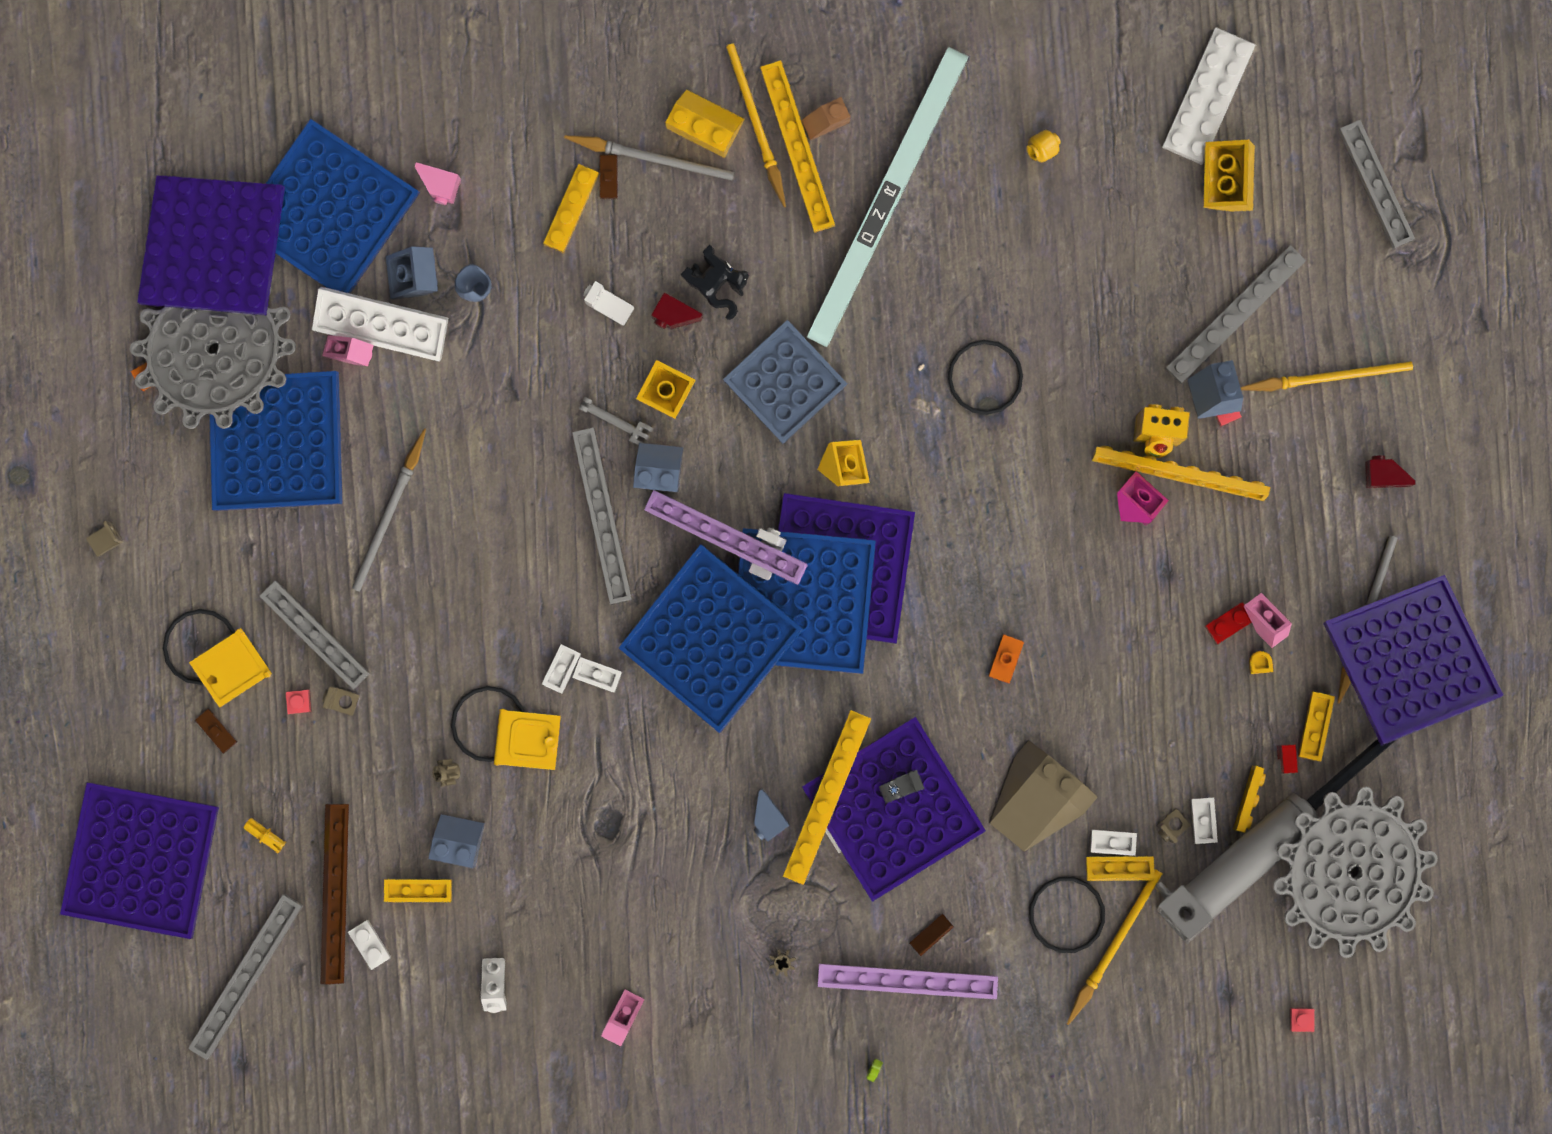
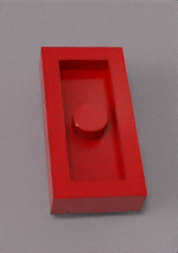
M1243 602L1205 625L1216 645L1252 623Z

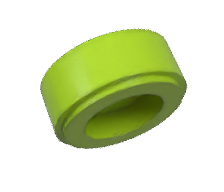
M878 1059L873 1060L866 1075L867 1080L874 1083L882 1067V1061Z

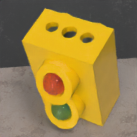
M1148 404V407H1144L1136 415L1133 442L1145 443V454L1147 456L1155 458L1166 456L1172 451L1173 446L1177 447L1187 439L1190 412H1184V408L1171 407L1170 410L1161 409V405Z

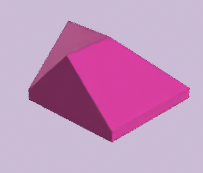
M1136 471L1117 492L1121 521L1141 522L1145 526L1153 521L1169 501Z

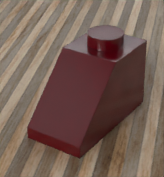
M665 292L651 314L652 319L655 320L654 324L662 329L666 327L675 329L700 322L703 319L702 313Z
M1384 455L1372 456V460L1365 462L1366 488H1397L1416 485V481L1393 459H1385Z

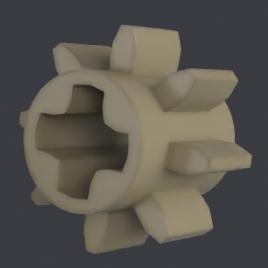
M452 759L437 761L438 765L434 766L432 771L434 780L440 782L441 787L456 784L455 780L460 777L459 765L452 763Z
M777 949L778 955L776 957L770 955V959L774 960V964H771L769 968L777 970L776 976L780 972H784V975L787 977V970H795L791 962L795 961L796 957L790 958L788 956L789 950L784 954ZM783 957L787 958L786 963L789 965L779 968V963L776 960H782Z

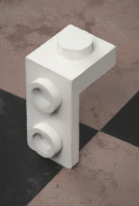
M596 281L593 286L589 285L583 294L586 305L623 326L634 310V306L604 289L603 285Z
M769 527L767 531L760 529L757 537L761 538L763 543L780 551L783 550L787 541L779 537L781 532ZM752 563L749 569L750 573L765 580H770L772 572Z
M487 958L482 960L481 1002L484 1011L497 1013L506 1010L504 958Z

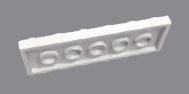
M1215 27L1162 148L1203 165L1205 161V142H1213L1255 48V44Z
M320 287L317 294L312 330L334 336L351 337L374 346L440 361L442 359L449 318Z

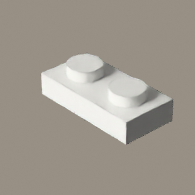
M561 644L542 685L563 694L581 653Z
M580 657L572 678L615 693L622 672Z
M1214 798L1190 799L1194 844L1217 843Z
M1091 830L1090 852L1135 856L1137 833Z
M369 920L348 932L371 970L391 958Z

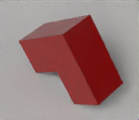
M1277 745V758L1281 763V774L1298 773L1296 745Z

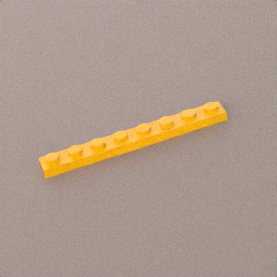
M782 61L761 66L760 69L813 231L816 233L835 227Z
M1109 446L1096 447L1092 457L1094 462L1260 501H1265L1270 492V487L1264 486L1265 484L1259 481L1247 482L1238 476L1225 477L1216 471H1200L1195 466H1178V463L1174 461L1161 462L1152 456H1136L1131 451H1114Z
M850 710L783 877L804 885L871 718Z

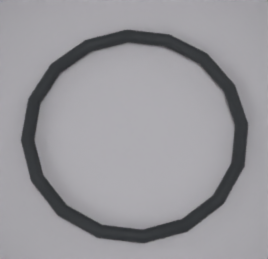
M980 340L967 344L956 353L950 363L947 379L951 394L959 405L972 413L989 415L1001 412L1014 403L1022 388L1023 372L1020 361L1011 349L996 341ZM982 344L998 346L1008 352L1016 363L1019 374L1017 389L1012 398L1001 407L991 410L975 409L964 403L955 392L952 381L954 365L960 355L969 348Z
M197 609L185 612L172 622L165 633L163 653L166 664L175 676L186 683L204 685L201 680L189 679L177 672L170 662L167 650L170 633L178 622L187 616L199 613L213 615L225 623L231 634H234L235 630L226 618L215 611Z
M485 686L473 689L460 699L453 710L451 729L454 741L463 753L475 760L494 762V757L476 756L468 751L458 739L455 727L458 710L463 702L473 694L487 690L501 692L511 698L520 712H524V708L518 699L505 689Z
M1058 877L1046 882L1034 894L1029 907V923L1035 937L1045 947L1059 953H1076L1088 948L1100 936L1105 924V906L1099 893L1088 882L1076 877ZM1060 881H1074L1086 886L1095 895L1100 906L1101 921L1096 934L1086 944L1076 948H1059L1049 944L1038 933L1034 923V906L1038 896L1048 886Z

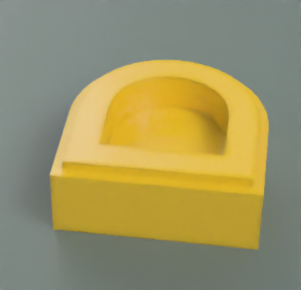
M1257 651L1250 656V674L1273 672L1272 658L1267 652Z

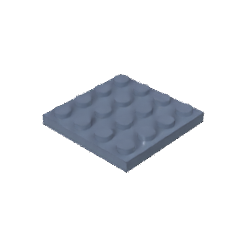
M788 320L723 379L782 444L790 439L847 386L845 380Z

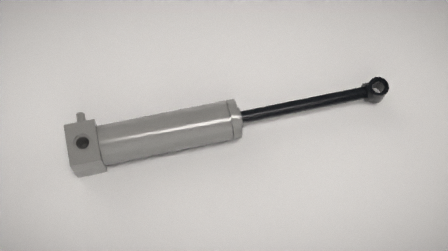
M1376 739L1307 800L1300 798L1295 793H1291L1185 886L1182 885L1176 891L1170 892L1162 882H1159L1155 885V889L1164 899L1158 905L1157 911L1186 944L1191 942L1211 924L1218 914L1282 860L1277 853V848L1280 844H1294L1300 839L1301 831L1295 823V817L1299 813L1305 812L1313 818H1318L1315 810L1324 803V796L1330 792L1336 793L1396 740L1381 745L1379 740ZM1185 910L1189 912L1191 918L1182 919L1179 912Z

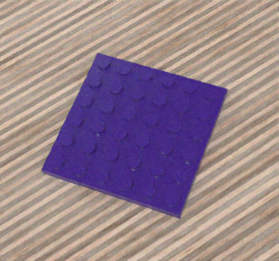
M156 175L137 303L140 305L267 315L285 187L277 184Z
M784 493L779 532L876 540L867 640L897 644L915 512Z
M1445 575L1323 623L1381 745L1504 696Z
M916 717L857 753L827 826L828 831L872 902L986 831ZM917 770L924 789L885 803L878 786ZM825 773L802 786L811 803H813Z
M87 782L60 915L193 939L219 807Z

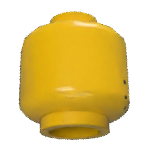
M1043 130L1029 138L1027 152L1031 159L1043 163L1059 153L1060 139L1057 134Z

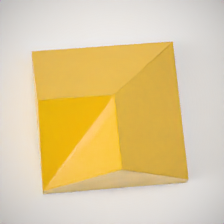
M656 360L636 400L676 419L696 380Z
M861 440L839 441L828 444L817 469L836 486L870 483Z

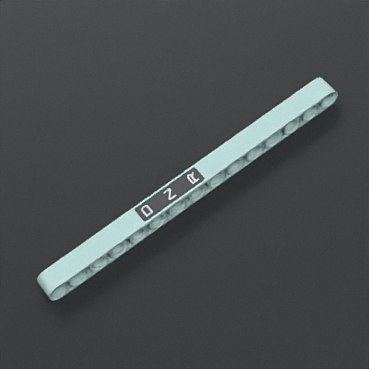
M950 47L946 50L807 338L825 347L829 345L969 56Z

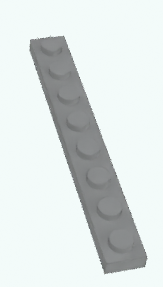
M1290 245L1165 369L1182 384L1306 260Z
M593 427L575 431L572 434L609 602L612 605L632 600L595 429Z
M286 894L281 896L189 1046V1050L209 1060L302 909V904Z

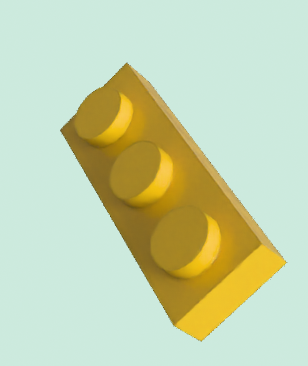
M1311 692L1298 757L1322 761L1335 696Z
M1251 767L1233 830L1245 833L1246 829H1250L1253 817L1250 816L1252 808H1256L1259 801V795H1257L1258 788L1263 786L1266 774L1263 773L1265 768Z
M1154 856L1086 857L1087 881L1154 880Z
M384 879V902H452V879Z

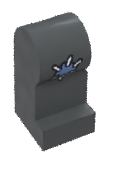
M917 770L878 786L885 803L924 789Z

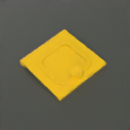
M242 628L237 629L234 634L189 662L219 708L272 674Z
M504 708L499 709L494 765L555 770L561 716L508 711Z

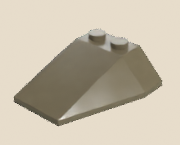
M1028 740L1013 759L990 824L1025 852L1082 816L1097 799V796L1057 761Z

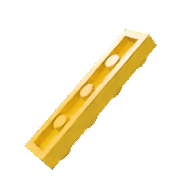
M578 164L543 242L544 245L562 253L565 252L599 173Z

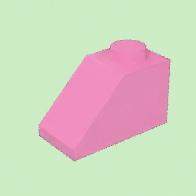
M416 162L415 168L429 194L434 198V202L442 205H447V202L453 204L461 180L459 175Z
M328 335L322 356L354 365L368 366L372 358L374 345L351 337Z
M1262 593L1245 604L1244 608L1256 632L1271 648L1289 636L1292 623Z
M624 990L601 1037L622 1046L645 999Z

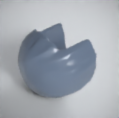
M469 264L462 268L455 279V291L459 297L467 301L479 302L485 299L491 292L492 282L489 275L482 268L474 264Z

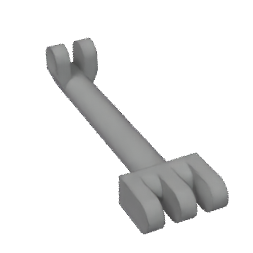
M584 397L582 404L579 406L580 410L586 413L590 412L632 434L629 441L638 446L639 443H643L638 440L639 437L648 440L649 436L643 433L642 430L645 429L648 432H652V427L641 421L635 427L593 405L591 399Z

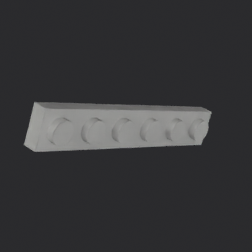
M1361 120L1340 128L1338 131L1392 248L1395 249L1413 241L1415 237Z
M274 581L260 595L352 689H356L370 674L277 581Z

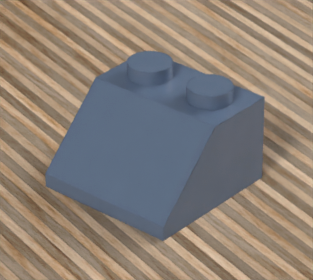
M409 247L386 256L390 299L425 296L438 291L433 248Z
M1233 360L1210 364L1187 380L1198 419L1241 411L1243 394Z
M639 443L633 488L678 492L683 447Z
M761 789L758 792L754 821L756 828H754V831L761 841L765 838L768 842L787 828L789 823L764 789Z
M441 814L433 836L429 859L469 868L476 867L485 823Z

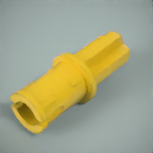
M250 818L243 827L259 839L260 844L263 842L277 854L286 844V841L272 833L270 828H265L253 818Z

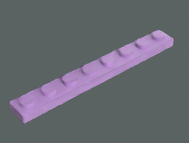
M653 490L644 509L795 584H799L808 565L658 491Z
M819 964L818 987L997 999L998 976Z

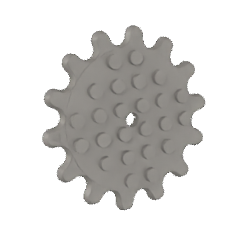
M164 307L159 311L150 308L144 309L140 313V320L149 327L150 332L146 339L134 341L130 346V352L136 357L145 358L147 367L136 376L135 384L140 389L154 386L159 390V397L153 406L157 414L163 415L174 407H180L184 413L183 425L188 429L196 428L201 418L206 414H212L215 417L218 427L222 429L229 428L232 425V415L236 408L243 406L249 412L258 414L264 408V403L260 398L261 390L268 385L276 388L285 385L286 376L277 369L276 363L282 356L293 354L296 344L291 339L281 338L278 331L284 323L289 321L290 311L286 307L268 308L267 315L175 307ZM212 344H218L217 353H209V347Z
M1365 786L1357 790L1355 799L1351 804L1345 805L1341 802L1338 794L1330 792L1323 798L1324 812L1320 817L1313 818L1305 812L1299 813L1295 817V823L1301 831V836L1294 844L1283 843L1278 846V856L1289 862L1290 869L1285 876L1274 881L1273 888L1278 894H1290L1293 897V904L1285 912L1284 920L1289 926H1295L1300 922H1308L1311 929L1307 942L1311 948L1318 949L1327 939L1335 938L1338 941L1340 955L1349 958L1354 954L1357 943L1364 939L1371 943L1375 951L1381 952L1388 945L1386 934L1391 927L1398 926L1406 932L1414 929L1416 922L1410 913L1411 904L1415 901L1427 902L1433 897V889L1422 882L1421 874L1426 868L1433 867L1437 863V855L1435 852L1421 851L1419 849L1418 839L1426 832L1427 824L1421 819H1416L1410 823H1404L1401 820L1400 815L1404 808V801L1401 797L1393 796L1382 807H1378L1373 802L1372 789ZM1358 866V875L1351 877L1349 871L1353 867Z

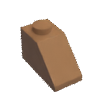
M842 97L820 106L802 119L801 122L811 141L850 123V114Z

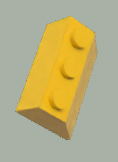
M686 89L675 103L665 124L668 130L725 158L745 119Z
M1249 139L1205 142L1204 208L1231 212L1253 211L1255 145Z

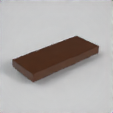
M600 155V199H618L617 155Z
M207 709L195 720L223 754L237 743L235 738L210 709Z
M941 914L909 944L922 956L954 926Z

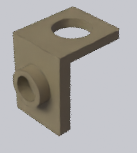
M104 521L105 527L86 538L97 557L124 542L111 522Z
M330 686L323 695V708L353 716L360 695ZM343 696H349L352 699V705L347 709L340 706V699Z
M1174 809L1156 826L1160 830L1158 834L1166 843L1170 841L1175 844L1178 841L1177 837L1189 828L1191 824L1178 809ZM1174 817L1179 818L1182 822L1181 828L1176 831L1169 827V821Z

